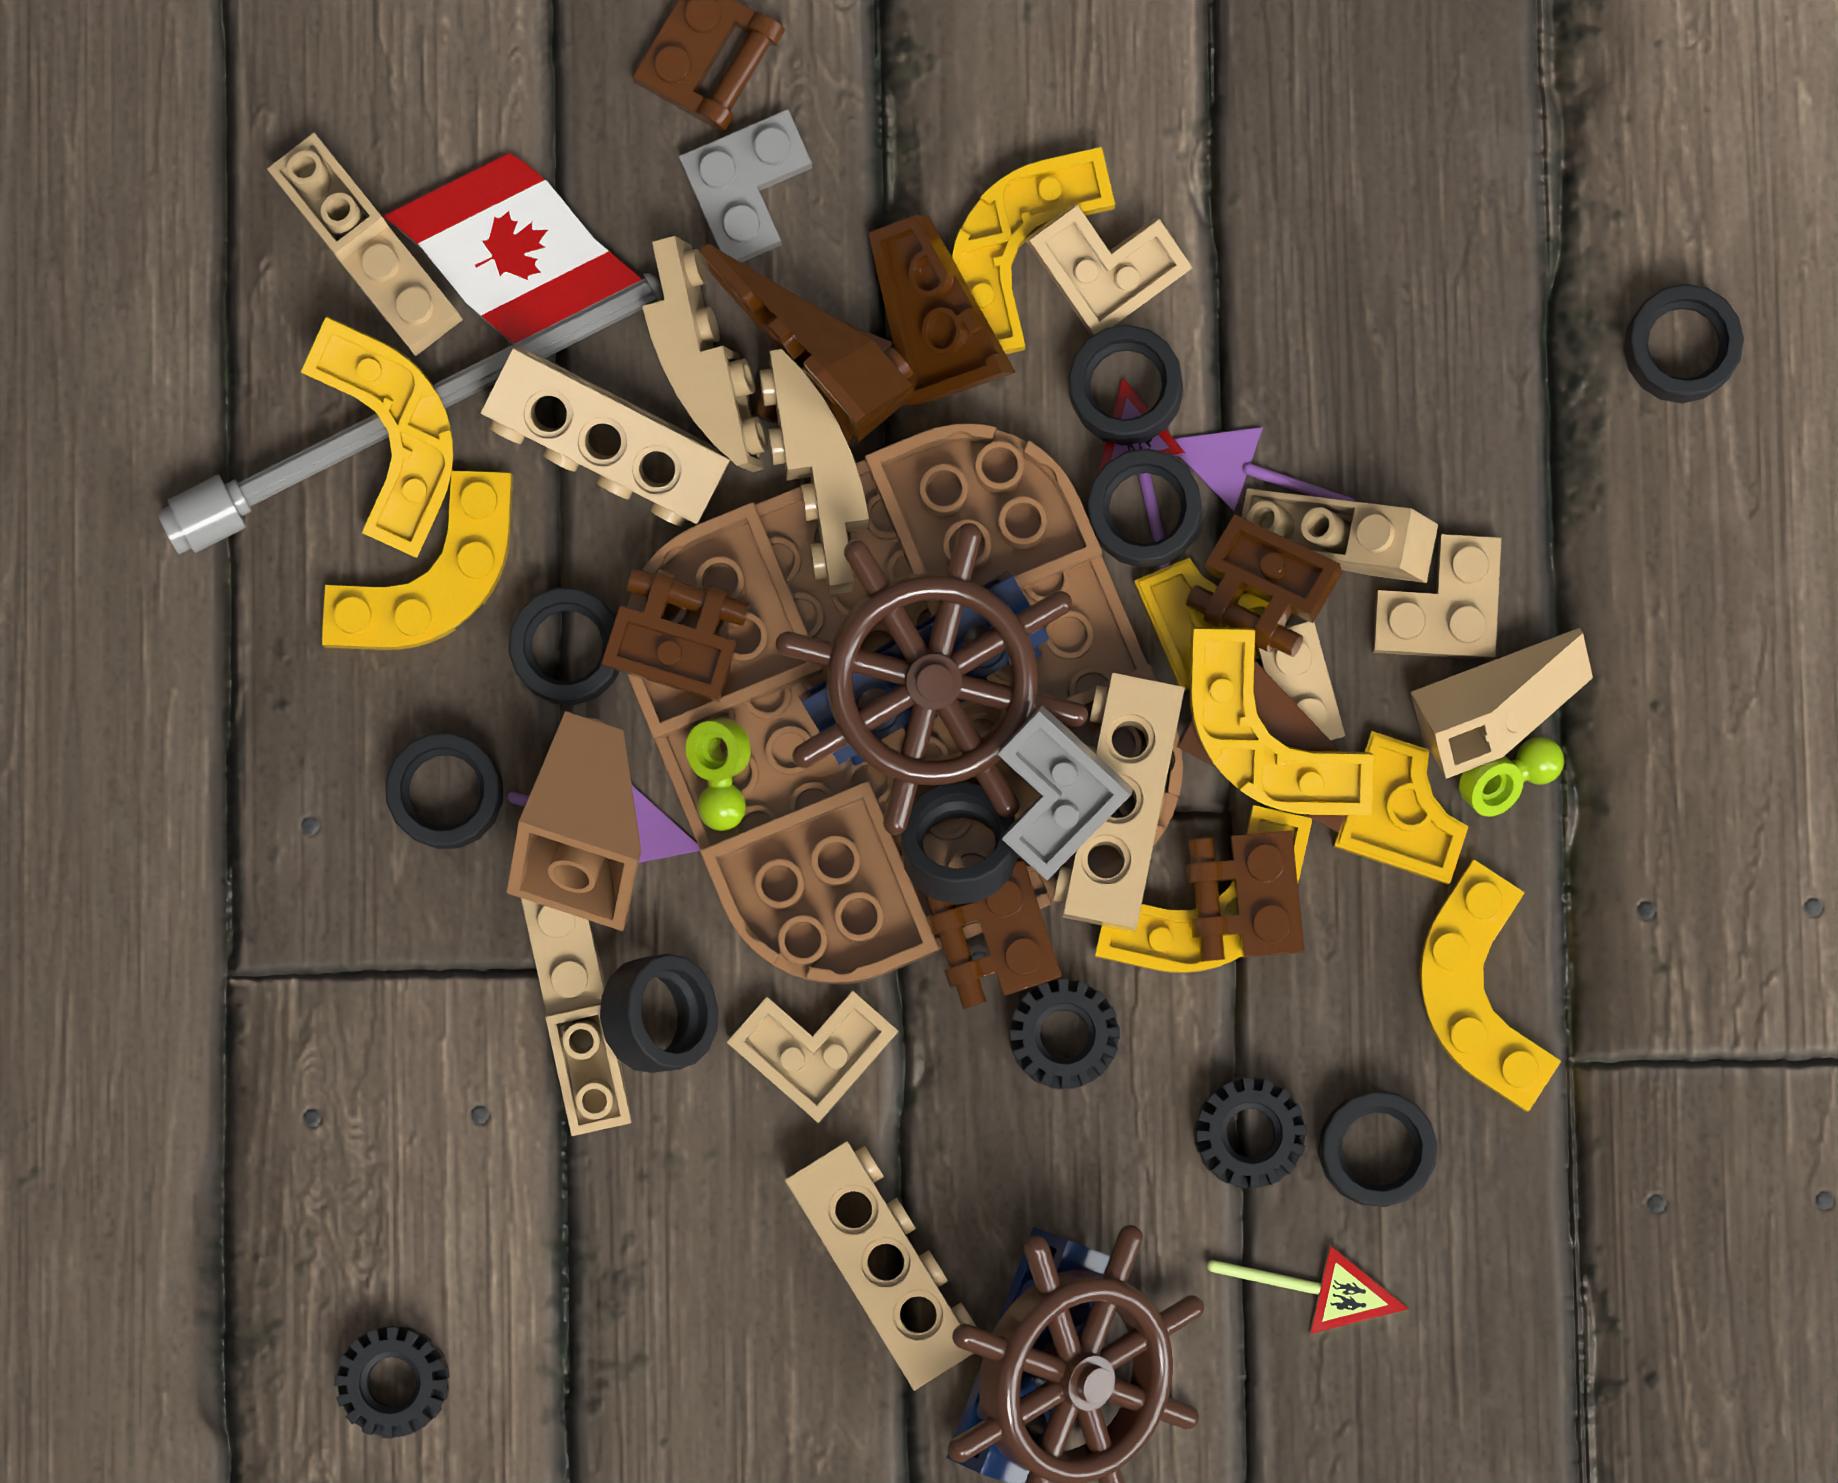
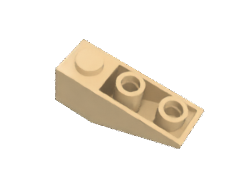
M1247 489L1242 518L1340 563L1341 570L1369 576L1427 583L1438 524L1412 508Z
M1580 628L1411 692L1421 735L1446 779L1504 757L1593 678L1583 632Z

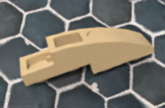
M315 133L311 134L267 168L300 213L415 357L463 320L457 310Z
M676 236L653 241V249L665 300L644 305L642 308L661 366L677 397L709 440L735 465L751 472L764 470L761 453L767 451L766 433L760 418L753 417L748 397L749 394L755 392L753 374L745 358L740 359L738 353L724 346L716 348L713 346L714 342L719 341V328L711 307H705L700 285L707 283V273L705 266L702 264L699 250L692 249V245Z
M783 349L770 351L769 359L770 369L759 370L764 406H776L779 428L768 429L773 465L784 464L787 480L811 477V484L801 485L805 519L806 521L817 520L820 543L810 544L814 579H826L828 595L852 592L854 585L853 572L844 556V549L848 543L847 532L866 530L869 523L863 486L856 464L843 432L823 396L804 371Z
M521 898L547 1015L545 1018L571 1136L630 1124L632 1119L621 1061L616 1058L607 1044L600 1021L601 996L605 989V981L590 920Z

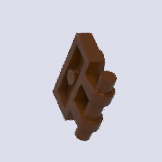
M1234 514L1205 562L1208 574L1222 581L1214 593L1195 585L1188 595L1186 606L1203 614L1204 621L1214 627L1253 628L1255 630L1256 647L1268 653L1276 649L1294 657L1302 645L1303 635L1285 627L1288 618L1292 613L1313 623L1342 575L1340 563ZM1244 591L1269 602L1262 616L1238 605V601Z
M633 568L629 577L627 591L648 597L643 613L623 606L619 607L601 663L602 666L720 702L738 644L736 641L715 635L720 620L744 626L750 603L728 597L729 590L710 585L709 590L676 581V574L658 569L657 573L654 574ZM668 604L701 613L696 629L663 619Z
M1292 830L1231 836V861H1215L1213 838L1189 840L1191 864L1185 865L1187 884H1193L1197 919L1191 920L1192 938H1199L1201 962L1225 960L1223 936L1240 934L1242 959L1305 952ZM1234 880L1238 915L1221 916L1217 882Z
M1024 860L1015 864L1012 876L997 893L979 902L956 908L954 904L934 900L926 895L932 916L928 917L927 920L932 935L939 934L950 967L944 970L949 987L956 986L963 1009L987 1002L979 979L995 973L1003 996L1062 977ZM979 921L990 955L973 960L962 926Z

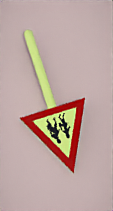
M1329 1245L1321 1283L1216 1260H1210L1207 1263V1269L1210 1272L1318 1295L1310 1334L1409 1309L1331 1245Z

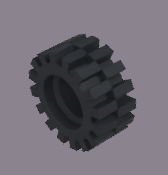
M1058 979L1038 985L1021 1000L1011 1020L1009 1030L1010 1046L1017 1064L1032 1080L1054 1089H1074L1094 1081L1108 1069L1118 1050L1120 1027H1118L1116 1012L1099 990H1095L1085 982ZM1062 1010L1074 1012L1086 1023L1088 1041L1085 1048L1078 1055L1071 1058H1058L1051 1055L1044 1048L1040 1037L1041 1026L1044 1020L1054 1012Z
M1243 1078L1229 1082L1211 1093V1096L1204 1101L1199 1110L1200 1113L1197 1121H1195L1194 1132H1196L1195 1145L1197 1153H1200L1203 1160L1202 1163L1208 1171H1211L1224 1183L1240 1188H1261L1281 1181L1287 1174H1290L1297 1166L1296 1163L1300 1156H1303L1306 1147L1304 1140L1305 1135H1307V1125H1304L1302 1109L1291 1098L1292 1095L1286 1089L1276 1086L1274 1082L1254 1078ZM1245 1109H1254L1265 1114L1271 1121L1274 1129V1138L1270 1148L1264 1154L1254 1158L1239 1155L1231 1148L1227 1140L1229 1121L1236 1113Z
M405 1326L381 1327L366 1332L365 1335L355 1339L349 1345L348 1351L342 1354L338 1365H340L339 1372L335 1375L334 1386H338L339 1396L336 1399L339 1407L343 1406L348 1414L345 1417L351 1424L356 1423L360 1426L362 1432L389 1439L400 1436L404 1437L427 1426L442 1410L441 1406L444 1400L447 1399L449 1388H447V1379L450 1378L449 1367H445L443 1361L445 1356L440 1348H436L431 1343L432 1339L424 1333L420 1334L413 1331V1328ZM385 1358H399L408 1363L414 1371L416 1378L415 1390L410 1399L402 1405L388 1406L382 1404L373 1396L370 1390V1373L373 1367Z

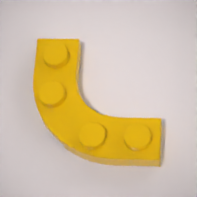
M1102 147L1038 161L1011 172L992 185L980 197V201L970 212L958 233L952 259L1005 354L1025 350L1024 337L1012 290L1011 272L1018 250L1026 242L1025 238L1072 204L1078 205L1085 216L1115 209L1114 196Z
M326 316L301 373L359 399L379 416L389 434L392 458L387 479L362 533L417 558L442 505L452 473L453 438L446 409L431 381L407 356L374 337Z
M452 471L448 533L440 557L427 573L409 584L391 587L325 585L322 645L325 648L401 650L434 642L455 631L456 627L466 621L482 604L486 603L504 570L509 552L513 475L511 473Z
M1191 627L1189 691L1192 719L1205 752L1223 776L1249 797L1278 810L1310 815L1372 816L1374 754L1371 752L1307 751L1286 746L1268 733L1257 715L1253 693L1255 630L1253 628Z
M1253 805L1246 835L1292 830L1297 881H1299L1312 818ZM1232 880L1230 887L1219 896L1221 916L1238 915L1234 880ZM1141 904L1137 929L1134 932L1101 925L1094 957L1155 971L1191 973L1217 968L1241 957L1242 951L1240 934L1223 936L1225 960L1201 962L1199 938H1192L1191 920L1197 919L1196 909L1166 910Z
M1472 860L1438 911L1425 938L1419 969V983H1421L1423 1003L1431 1030L1448 1056L1471 1077L1524 1112H1529L1561 1060L1510 1028L1493 1011L1484 990L1483 965L1493 941L1525 892L1481 863Z

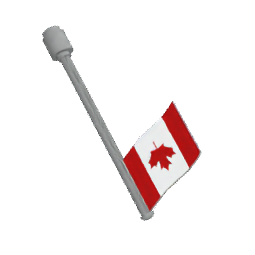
M510 153L382 216L385 222L397 228L422 249L471 310L513 344L434 384L433 386L438 392L445 408L495 384L512 349L518 345L546 358L642 310L644 305L664 300L662 285L656 276L644 273L645 279L640 278L596 241L548 181L524 161ZM376 413L239 483L234 479L225 484L220 474H217L168 499L169 506L157 511V515L179 555L190 549L197 553L247 528L242 516L252 512L251 506L388 438V431Z

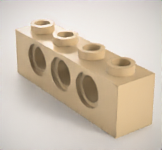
M520 345L512 349L481 411V414L492 419L489 429L498 435L518 444H522L524 438L527 437L547 447L543 456L549 461L573 472L576 471L580 464L600 474L597 484L602 488L625 499H629L632 492H635L654 502L650 510L652 513L680 527H683L686 519L698 524L730 462V459L716 446ZM554 396L564 403L567 410V418L563 426L548 428L538 421L535 414V406L540 397ZM601 423L609 424L619 432L621 446L616 454L603 456L592 449L589 443V433L594 425ZM654 451L664 452L669 455L675 465L673 479L666 483H655L649 480L642 468L645 455Z
M1112 673L1109 687L1096 686L1090 721L1100 723L1101 727L1097 746L1088 747L1133 788L1132 795L1135 805L1134 810L1125 817L1114 818L1110 816L1075 852L1072 867L1063 865L1060 867L1053 901L1065 903L1063 918L1131 932L1137 929L1185 687ZM1123 726L1138 728L1146 738V750L1141 755L1133 758L1120 755L1112 744L1113 733ZM1100 845H1108L1115 848L1122 857L1123 865L1120 873L1112 878L1096 876L1088 866V854L1093 848Z
M847 1141L785 1181L915 1391L974 1354L957 1347L953 1342L952 1334L954 1329L961 1324H969L975 1327L976 1325L962 1302L951 1308L938 1287L948 1282L930 1250L919 1256L906 1235L916 1228L898 1198L886 1203L874 1183L884 1176L866 1146L854 1151ZM851 1191L864 1194L872 1205V1214L869 1221L858 1228L844 1225L839 1220L836 1212L839 1199ZM881 1244L896 1246L904 1257L902 1272L890 1280L876 1277L868 1265L871 1251ZM916 1296L929 1299L934 1304L937 1312L934 1324L928 1330L922 1332L909 1330L903 1324L900 1317L902 1305L908 1299Z

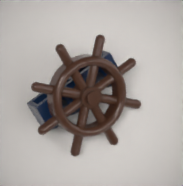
M965 523L959 527L947 574H913L888 582L868 546L861 540L848 542L844 549V556L867 595L847 614L833 642L790 631L781 633L776 639V648L782 655L827 666L826 680L798 696L819 733L795 747L792 753L794 763L800 768H809L833 754L839 765L849 759L854 766L866 761L875 769L894 778L883 820L885 830L892 835H899L906 830L918 784L945 785L961 782L976 776L997 813L1005 818L1015 816L1019 811L1020 804L997 765L1002 759L997 755L1000 748L1041 705L1062 724L1067 726L1079 727L1087 720L1088 713L1082 704L1037 693L1038 668L1036 659L1042 654L1039 645L1050 639L1043 627L1069 612L1072 607L1070 595L1064 591H1055L1030 606L1016 580L1007 571L982 586L970 581L982 536L979 527L973 523ZM940 600L937 613L916 626L903 607L919 601ZM882 619L893 639L872 652L860 649L868 633ZM978 625H985L991 628L990 631L963 646L964 636L971 628ZM1005 665L1009 667L1010 686L987 680V676ZM878 688L886 691L885 694L858 709V701L867 690ZM970 701L1002 709L1003 711L995 725L981 738L963 708L962 702ZM936 712H938L960 751L946 756L925 757L934 720L938 716ZM903 728L906 734L901 752L882 742V739Z
M1127 1225L1120 1230L1110 1256L1033 1227L1030 1237L1024 1244L1023 1256L993 1333L969 1324H961L953 1331L952 1339L954 1344L963 1350L983 1356V1361L954 1438L948 1445L946 1458L979 1474L1005 1483H1088L1098 1480V1483H1124L1120 1468L1128 1463L1145 1446L1160 1421L1182 1429H1191L1198 1423L1199 1414L1193 1406L1169 1398L1173 1375V1356L1169 1336L1203 1314V1301L1195 1295H1189L1159 1313L1154 1304L1141 1291L1127 1283L1143 1240V1234L1137 1226ZM1115 1312H1117L1128 1332L1103 1347ZM1133 1358L1130 1383L1115 1378L1114 1370ZM1106 1401L1121 1406L1107 1427L1100 1408ZM1077 1416L1086 1444L1064 1451Z

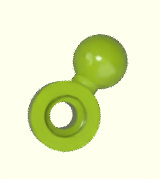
M723 717L696 725L689 733L686 741V756L689 765L698 776L708 780V787L703 790L698 799V814L705 825L718 831L734 828L745 815V798L742 792L732 784V777L745 769L751 753L750 741L745 730L734 720ZM721 738L727 745L728 756H725L720 749Z
M1546 737L1530 738L1520 746L1515 760L1510 761L1504 756L1463 772L1459 783L1460 795L1480 815L1488 817L1499 815L1508 810L1517 801L1525 781L1537 785H1544L1554 781L1563 770V752L1560 746L1552 739Z

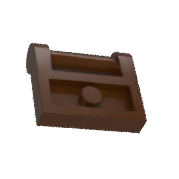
M678 0L633 75L634 83L709 126L725 132L734 117L730 111L769 45H777L785 32V28L771 17L755 12L736 0ZM737 26L749 33L712 97L709 99L697 94L698 89L735 27Z

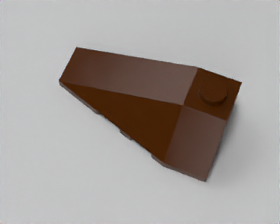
M709 243L699 250L702 264L777 350L783 349L804 371L823 396L831 412L858 443L913 397V385L908 379L914 375V372L893 347H889L883 352L869 337Z

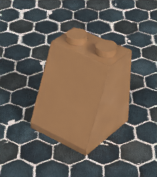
M565 711L519 820L507 894L623 931L628 918L641 855L624 730L607 725L595 718H585Z

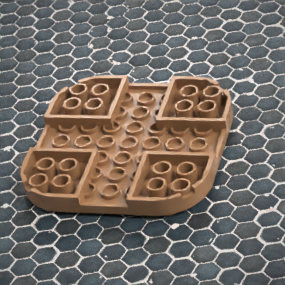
M954 424L937 427L865 456V460L856 463L863 486L869 523L866 530L847 532L848 542L852 540L863 541L868 546L888 582L913 574H947L959 527L965 523H973L979 527L982 536L970 581L982 586L1007 571L1016 580L1030 606L1055 591H1064L1070 595L1072 607L1069 612L1043 627L1050 639L1039 645L1042 654L1036 659L1038 668L1037 693L1082 704L1088 713L1086 722L1079 727L1065 726L1085 745L1096 747L1101 724L1090 721L1096 686L1109 687L1112 673L1152 681L1157 680L1150 664L1148 665L1123 608L1102 558V550L1080 498L1062 468L1045 451L1031 441L1026 442L1014 435L997 430V427L981 424ZM800 486L759 504L749 503L680 533L659 549L643 568L644 571L654 574L657 573L658 569L676 574V581L709 590L710 585L729 590L728 597L750 603L744 626L720 620L715 635L736 641L738 644L720 702L629 674L628 677L697 841L722 906L740 937L763 960L791 976L824 984H850L885 975L944 949L939 934L932 935L927 920L928 917L932 916L926 894L914 886L904 870L901 834L892 835L885 830L883 825L894 778L875 769L866 761L854 766L849 759L839 765L833 754L809 768L798 767L792 758L795 747L819 733L798 696L826 680L827 666L782 655L776 648V639L781 633L790 631L833 642L847 614L867 595L854 572L853 590L847 593L828 595L826 579H814L810 544L820 543L817 520L806 521ZM632 592L626 608L643 613L648 597ZM940 600L919 601L903 607L916 626L937 613ZM668 604L663 619L696 629L701 613ZM882 619L868 633L860 649L872 652L893 639ZM985 625L971 628L964 636L963 646L990 631L991 628ZM1005 665L986 678L988 681L1010 686V669ZM878 688L867 690L858 701V709L885 694L886 691ZM970 701L961 703L981 738L995 725L1003 711L1002 709ZM936 712L938 716L934 720L925 757L946 756L960 751L938 712ZM720 717L729 718L737 722L745 730L751 747L747 766L741 773L732 777V784L742 792L745 798V815L737 826L725 831L711 829L701 820L697 804L701 793L708 787V780L701 778L693 771L686 756V741L691 730L702 722ZM1123 726L1112 735L1114 749L1124 757H1137L1146 750V738L1136 727ZM900 728L882 739V742L901 752L906 733L903 728ZM1177 729L1153 847L1166 830L1180 796L1183 760L1182 749L1178 748L1180 739ZM721 738L720 749L725 756H728L727 745ZM1001 759L997 765L1020 804L1019 811L1015 815L1016 821L1041 794ZM976 776L964 780L965 782L980 785ZM918 784L914 801L921 793L937 785ZM1132 794L1111 817L1122 818L1134 810L1135 802ZM967 818L947 819L931 827L923 839L924 852L927 857L939 865L951 868L972 867L986 860L993 853L996 845L995 835L990 828L980 821ZM1100 845L1089 852L1088 866L1096 876L1112 878L1120 873L1123 862L1120 853L1115 848L1108 845ZM1075 853L1063 866L1072 867ZM1018 855L1016 863L1023 861L1024 859L1020 855ZM1024 860L1040 910L1058 903L1053 901L1059 869L1046 880ZM971 903L955 904V907L958 908ZM979 921L962 926L966 940L983 934Z

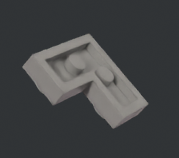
M785 110L679 156L681 165L720 251L742 263L782 245L759 191L813 168L811 159L789 110Z
M1043 705L1006 741L997 754L1041 794L1004 832L1002 840L1046 880L1132 794L1133 788Z

